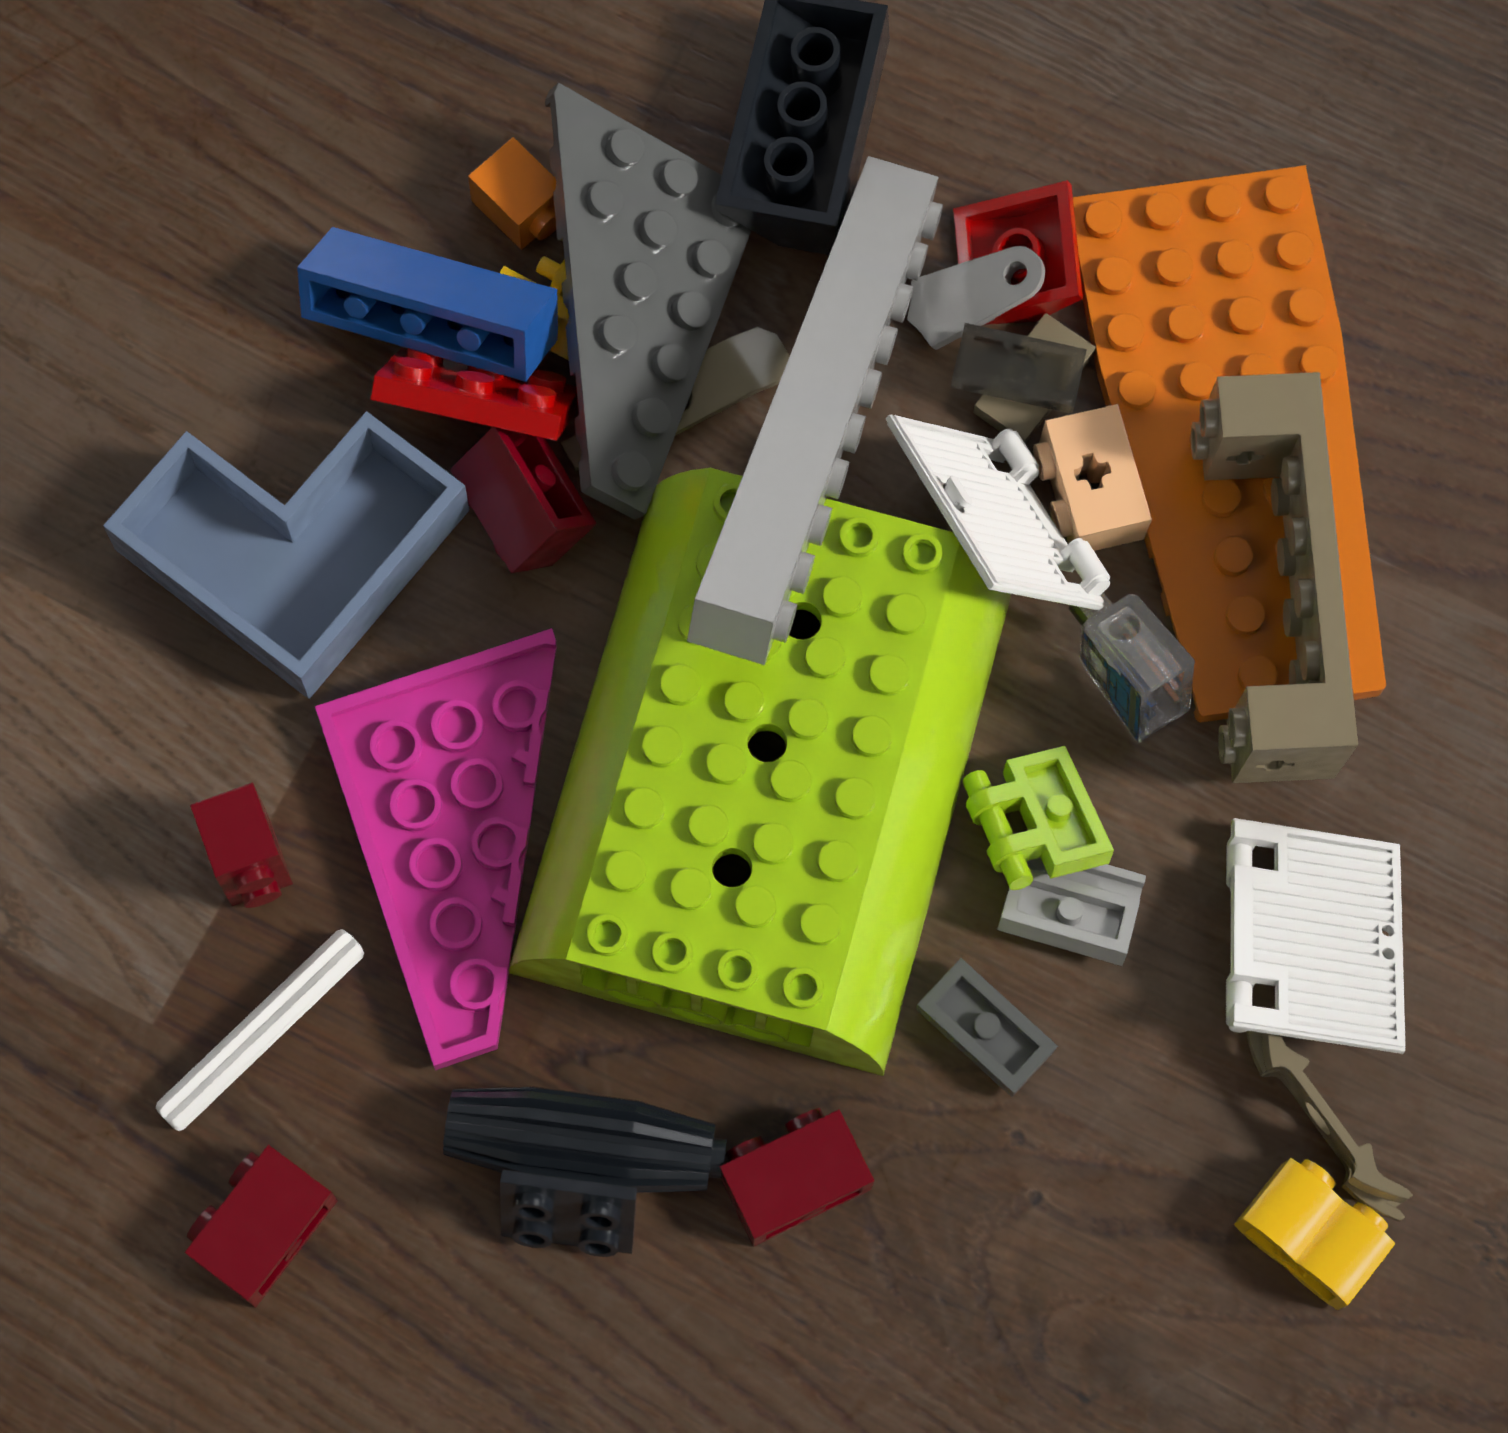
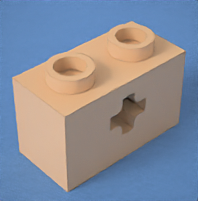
M1118 404L1045 420L1040 441L1038 444H1034L1033 453L1035 460L1039 464L1038 475L1042 481L1050 479L1056 501L1050 502V515L1063 538L1067 537L1068 544L1074 539L1082 538L1083 541H1088L1094 551L1144 540L1152 518ZM1087 474L1090 483H1100L1098 489L1091 490L1087 480L1078 481L1079 476Z

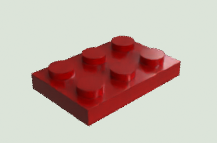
M400 348L374 375L371 400L555 441L558 440L578 407L577 386L566 384V377L558 373L535 370L525 382L410 348Z

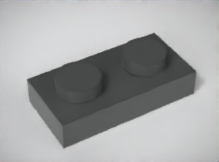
M962 958L956 962L916 1006V1010L1011 1097L1018 1092L1058 1047Z

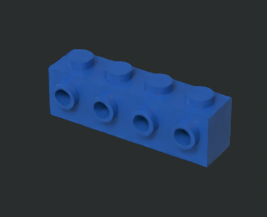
M332 227L297 267L301 318L525 382L558 340L557 289L335 227Z

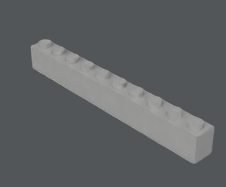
M868 156L696 594L687 642L765 665L774 640L786 643L797 609L796 603L788 601L792 591L802 594L805 592L815 555L806 553L809 543L822 545L832 513V508L824 506V502L827 496L838 499L849 467V461L841 459L843 451L854 454L856 452L866 416L857 414L859 407L871 409L882 376V372L874 370L875 364L877 362L887 365L898 332L897 328L890 327L891 320L903 323L913 291V286L907 285L905 282L907 278L918 281L928 251V245L920 243L923 237L933 240L939 224L943 204L933 202L938 176Z

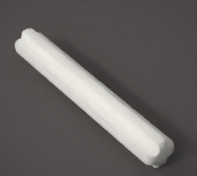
M343 929L337 930L157 1102L156 1109L158 1113L175 1130H184L363 958L364 951L361 945L348 932Z

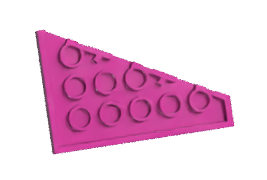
M552 628L315 706L435 1070L498 1049L557 650L556 638Z

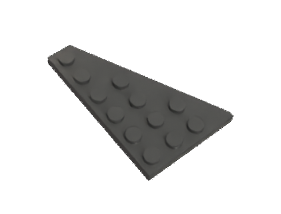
M558 82L548 92L545 99V107L551 108L554 146L549 149L551 170L556 178V188L553 196L558 241H563L566 280L562 282L563 303L568 309L569 314L568 324L566 325L570 376H576L579 416L574 418L576 439L582 451L581 459L578 462L581 492L636 520L647 512L751 230L715 209V201L722 175Z

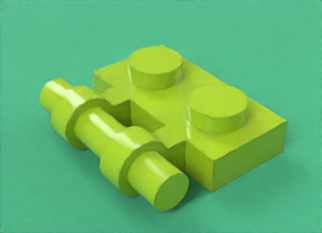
M1066 746L1006 760L1003 770L1005 784L992 786L986 772L983 770L971 772L963 778L962 783L969 796L966 801V808L973 823L982 826L990 843L987 849L990 862L996 872L1003 873L1011 890L1023 889L1033 882L1032 873L1027 865L1029 860L1041 858L1050 879L1110 863L1114 849ZM1019 810L1028 831L1013 834L1005 814Z

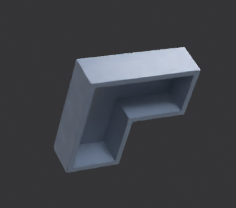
M366 411L285 505L186 431L103 527L117 552L302 695L310 699L469 512L466 488L463 483Z

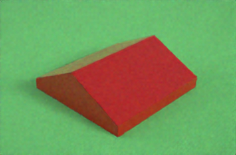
M1068 180L953 208L958 264L1011 247L1022 246L1033 250L1041 258L1045 267L1044 282L1040 290L1032 298L984 325L1037 322L1041 320L1045 313L1051 315L1083 299L1072 184ZM1027 269L1017 270L1011 278V285L1021 283L1027 275Z

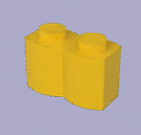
M1290 1158L1280 1165L1234 1225L1259 1249L1286 1267L1310 1291L1336 1310H1339L1349 1305L1394 1247L1395 1242L1385 1233L1388 1224L1377 1212L1360 1202H1356L1352 1207L1332 1190L1336 1182L1327 1171L1310 1160L1304 1159L1300 1164Z

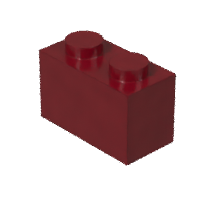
M492 427L450 469L453 476L465 485L469 506L475 511L494 543L496 553L505 562L511 573L553 566L597 524L546 438Z
M253 782L190 805L215 878L232 906L243 903L246 908L265 905L282 895L281 888L293 884L269 815Z
M821 1108L810 1110L785 1124L788 1134L766 1145L761 1136L754 1137L726 1152L729 1162L720 1166L722 1172L721 1181L753 1247L872 1189L875 1180L840 1109L824 1116Z
M269 1144L260 1156L251 1152L238 1165L228 1182L234 1189L218 1210L210 1205L196 1219L187 1233V1238L192 1243L184 1252L255 1308L338 1202L330 1190Z

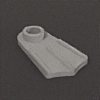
M1015 246L921 276L918 281H911L913 291L907 320L921 332L933 349L938 350L1032 298L1040 290L1044 282V264L1033 250L1027 247ZM1019 269H1027L1025 279L1017 285H1011L1013 274Z

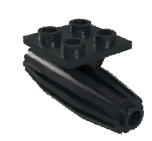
M535 1086L453 1089L445 1124L443 1154L502 1173L500 1180L501 1236L510 1237L516 1243L531 1248H544L550 1246L551 1243L577 1246L582 1252L592 1256L610 1257L617 1254V1252L632 1254L637 1193L707 1190L709 1177L722 1179L720 1166L724 1165L727 1139L714 1138L716 1124L639 1100Z

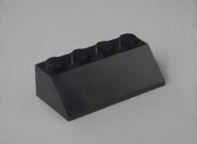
M861 0L764 1L715 201V209L778 246L830 255L855 190L890 41L888 5Z

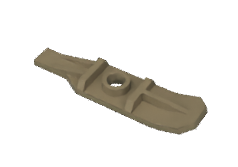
M756 327L708 348L688 399L689 406L683 412L675 436L760 391L778 385L790 357L778 335ZM576 435L561 442V447L573 468L577 471L579 470L578 462L581 459L582 451Z

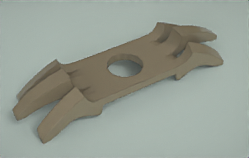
M1246 1031L1249 1048L1260 1076L1277 1077L1283 1082L1343 1164L1346 1175L1341 1187L1357 1201L1367 1205L1378 1214L1398 1222L1404 1219V1214L1396 1207L1412 1197L1413 1194L1407 1188L1384 1177L1377 1170L1370 1143L1358 1147L1303 1072L1309 1065V1059L1287 1047L1280 1035Z

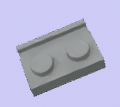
M1041 858L1027 861L1033 876V882L1020 890L1008 888L997 930L1122 966L1128 953L1146 875L1106 864L1050 879Z

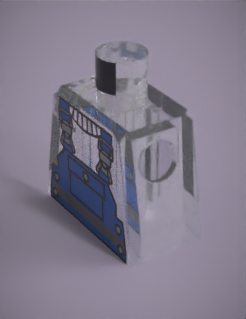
M1103 592L1100 596L1104 602L1100 610L1069 605V611L1081 625L1080 661L1137 743H1140L1190 711L1195 660L1138 595L1128 594L1112 604Z

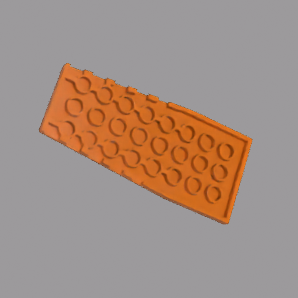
M1306 165L1073 197L1083 293L1082 300L1090 341L1096 347L1094 362L1105 405L1118 404L1148 504L1152 521L1144 541L1149 558L1154 559L1162 587L1160 596L1166 616L1170 615L1179 646L1177 655L1182 673L1187 674L1196 705L1194 711L1196 720L1198 722L1228 719L1229 709L1235 708L1247 686L1288 685L1290 661L1297 660L1295 637H1286L1283 625L1284 600L1291 599L1289 576H1280L1277 564L1279 538H1285L1283 516H1274L1272 510L1271 485L1273 478L1204 481L1203 460H1194L1192 457V422H1199L1201 400L1209 398L1215 381L1220 376L1320 372L1353 698L1358 700L1379 696L1386 687L1343 338Z

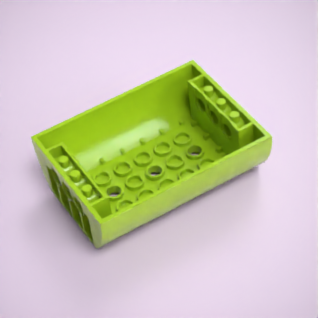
M714 468L696 469L675 474L656 485L641 524L512 956L509 974L883 1076L1011 594L987 588L954 532L826 498L824 506L831 507L832 513L822 545L809 543L806 553L815 555L808 584L804 594L792 591L788 600L797 604L796 610H806L813 613L819 620V631L809 639L801 640L789 635L786 643L774 640L765 665L687 642L696 594L743 476ZM761 731L775 732L783 738L786 744V751L776 761H759L751 755L748 749V742L752 736ZM728 854L739 855L749 863L752 873L744 884L738 887H726L715 879L712 868L715 862L722 856Z

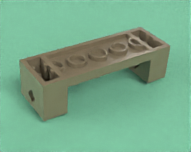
M1320 372L1217 377L1209 398L1201 400L1199 422H1192V457L1194 460H1203L1204 481L1273 478L1271 485L1272 510L1274 516H1283L1285 538H1279L1277 564L1280 576H1289L1291 599L1284 600L1283 625L1286 637H1295L1297 660L1290 661L1288 685L1247 686L1235 708L1229 709L1227 725H1220L1218 745L1220 760L1222 764H1231L1232 783L1334 779L1358 747V736Z

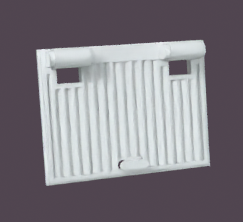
M888 415L886 417L888 427L989 590L1093 610H1100L1103 607L1102 603L1104 601L1100 595L1109 587L1110 575L1088 541L1077 538L1067 544L1030 486V483L1039 474V464L1017 431H1013L1010 428L1005 429L992 439L901 416ZM991 460L1001 463L1006 460L1012 471L1010 473L998 471ZM1060 570L1067 572L1076 570L1082 582L1080 584L1067 582Z
M1233 818L1231 837L1226 846V884L1231 891V973L1226 979V1024L1229 1026V1029L1237 1033L1254 1031L1404 1054L1405 1016L1400 844ZM1255 846L1274 849V870L1252 867V851ZM1382 931H1386L1389 936L1384 935ZM1256 983L1275 986V1009L1253 1006L1252 988Z

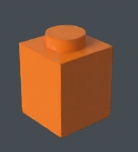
M514 137L468 175L471 201L521 250L535 238L544 240L556 230L553 196L556 188V178Z

